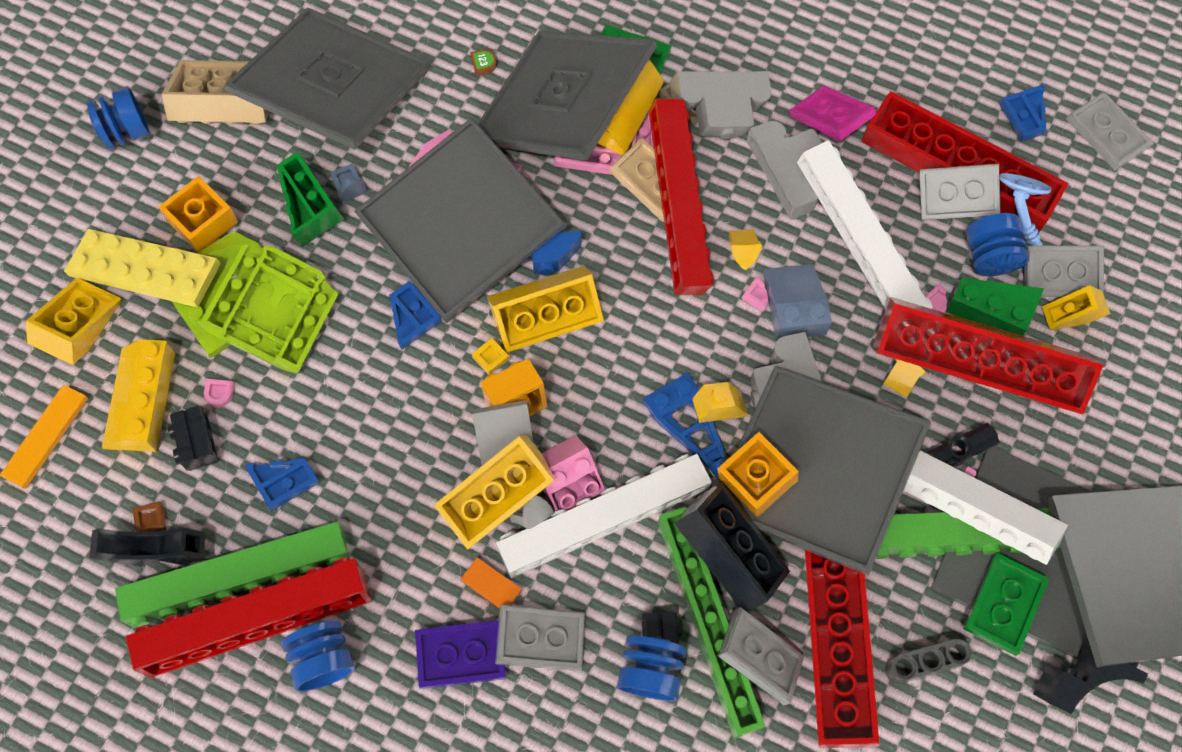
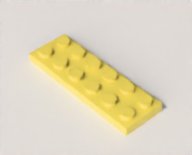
M88 229L64 272L70 277L199 307L221 263L214 257Z

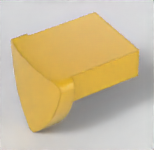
M754 229L730 230L729 241L733 257L744 270H747L759 256L762 244L758 241Z
M895 359L897 362L883 384L907 397L920 375L924 376L926 370L924 367Z

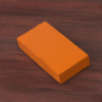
M478 557L460 579L462 583L498 609L501 605L512 606L522 592L521 588Z

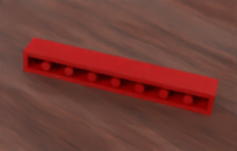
M655 99L648 111L674 295H703L713 284V273L709 269L710 251L706 247V226L702 222L701 216L703 204L698 196L699 179L695 176L696 158L692 154L691 149L692 133L688 129L689 112L685 109L684 99Z

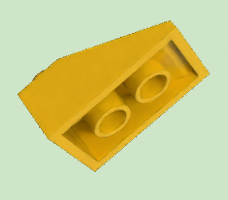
M75 278L26 320L27 343L74 365L91 349L121 304L122 298L80 278Z

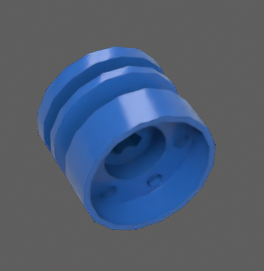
M129 86L112 91L113 104H110L103 95L99 96L101 108L95 99L87 100L86 103L93 128L109 150L116 148L113 136H115L121 146L125 145L124 132H128L134 141L150 136L145 117Z
M1000 213L985 216L974 221L966 229L969 247L973 251L971 256L976 274L987 277L1000 276L1019 270L1029 262L1026 242L1022 239L1024 235L1020 218L1017 215Z
M326 621L309 625L293 632L282 640V649L288 652L285 656L286 662L299 663L290 671L295 691L306 692L338 682L354 672L355 666L350 651L347 649L336 650L346 641L345 636L340 634L342 632L340 622Z
M627 636L625 646L635 651H624L622 657L635 664L634 667L620 668L616 688L641 697L677 701L681 680L670 675L669 670L675 671L684 668V663L673 658H685L687 649L672 643L670 640L656 636Z

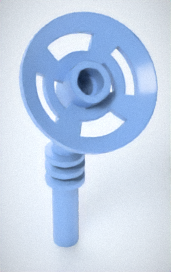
M1009 173L1000 174L999 179L1014 190V201L1023 230V238L1031 246H1043L1039 239L1041 235L1038 233V229L1035 228L1034 223L1031 224L1025 199H1028L1029 195L1048 194L1051 192V187L1025 176Z

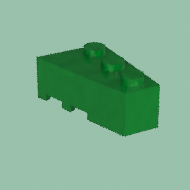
M298 151L277 164L281 188L287 205L286 211L291 223V235L302 247L344 220L318 178Z
M962 278L954 289L945 312L1023 336L1029 328L1044 288Z

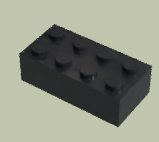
M722 482L698 496L674 522L698 556L732 597L733 601L746 612L768 602L790 573L788 567Z

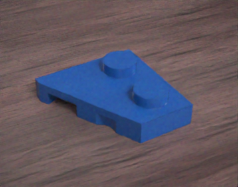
M1043 84L1004 97L999 103L1021 142L1041 136L1046 131V119L1044 118L1046 109L1045 103H1043L1045 87Z
M408 281L389 295L397 340L401 350L442 321L441 316L411 281Z
M305 458L291 459L288 462L279 460L270 461V464L254 465L250 463L245 465L246 470L271 512L320 483Z

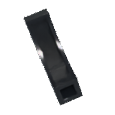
M183 527L155 532H126L98 528L92 530L89 558L137 567L158 561L187 565L204 560L206 532Z
M1085 643L1073 669L1064 664H1060L1059 668L1047 663L1033 695L1072 714L1080 700L1095 687L1109 681L1122 679L1144 684L1149 673L1137 668L1139 662L1096 667L1091 647Z

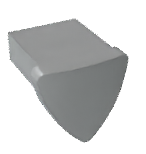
M535 496L510 516V520L513 523L531 529L551 516L553 509L544 499Z

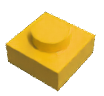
M493 338L472 353L473 359L488 375L494 373L509 360V355Z

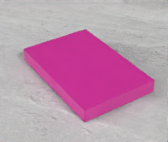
M823 85L791 108L789 114L791 118L841 141L874 117L876 110L871 105Z

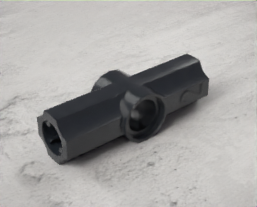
M987 422L963 435L952 437L949 442L926 452V454L952 467L959 466L967 459L998 445L1000 441L994 427ZM957 446L961 448L963 455L955 454L952 451V447Z

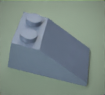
M807 264L763 269L775 340L805 332L807 337L827 335L832 319L828 300L814 265Z

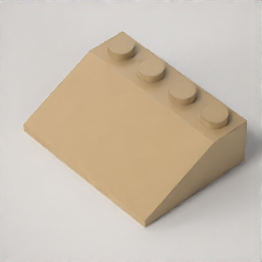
M180 60L162 93L167 121H177L179 123L201 121L202 123L226 122L228 124H235L237 122H249L251 124L266 123L270 111L225 91L224 84L249 61Z

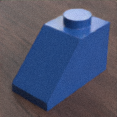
M581 231L558 233L532 254L534 274L551 275L554 272H559L581 248Z

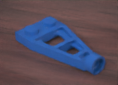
M687 372L644 397L643 403L655 421L691 454H698L701 462L718 478L717 469L729 458L724 452L713 421L699 423L698 419L697 423L693 426L683 428L672 418L673 413L687 405H691L695 410L692 398L700 389ZM701 429L707 432L712 443L705 449L698 448L690 438L691 435Z

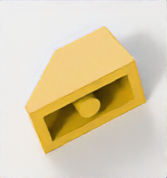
M1091 285L1042 306L1050 330L1085 325L1111 314L1102 290Z
M729 382L704 384L692 398L699 423L743 418L749 415L742 392Z

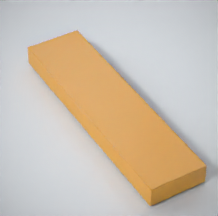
M63 384L5 466L0 476L26 490L88 398Z

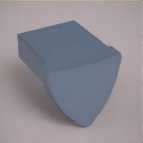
M353 163L330 172L337 188V197L340 202L354 199L367 192V187L361 182Z

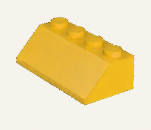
M650 59L598 144L622 156L630 147L664 83V80Z
M585 265L487 296L492 316L506 353L604 321L592 273Z
M139 339L122 348L102 444L103 449L157 452L175 358V352L167 341Z
M527 434L521 435L434 504V506L464 546L470 549L555 481L541 452Z

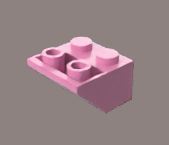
M576 435L541 453L555 481L543 489L555 512L561 509L571 510L576 507L579 501L586 498L592 499L605 490L588 447Z

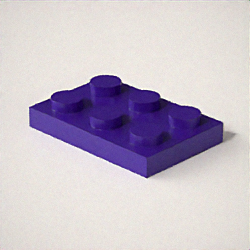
M499 620L415 630L419 689L506 679L505 665L495 664Z

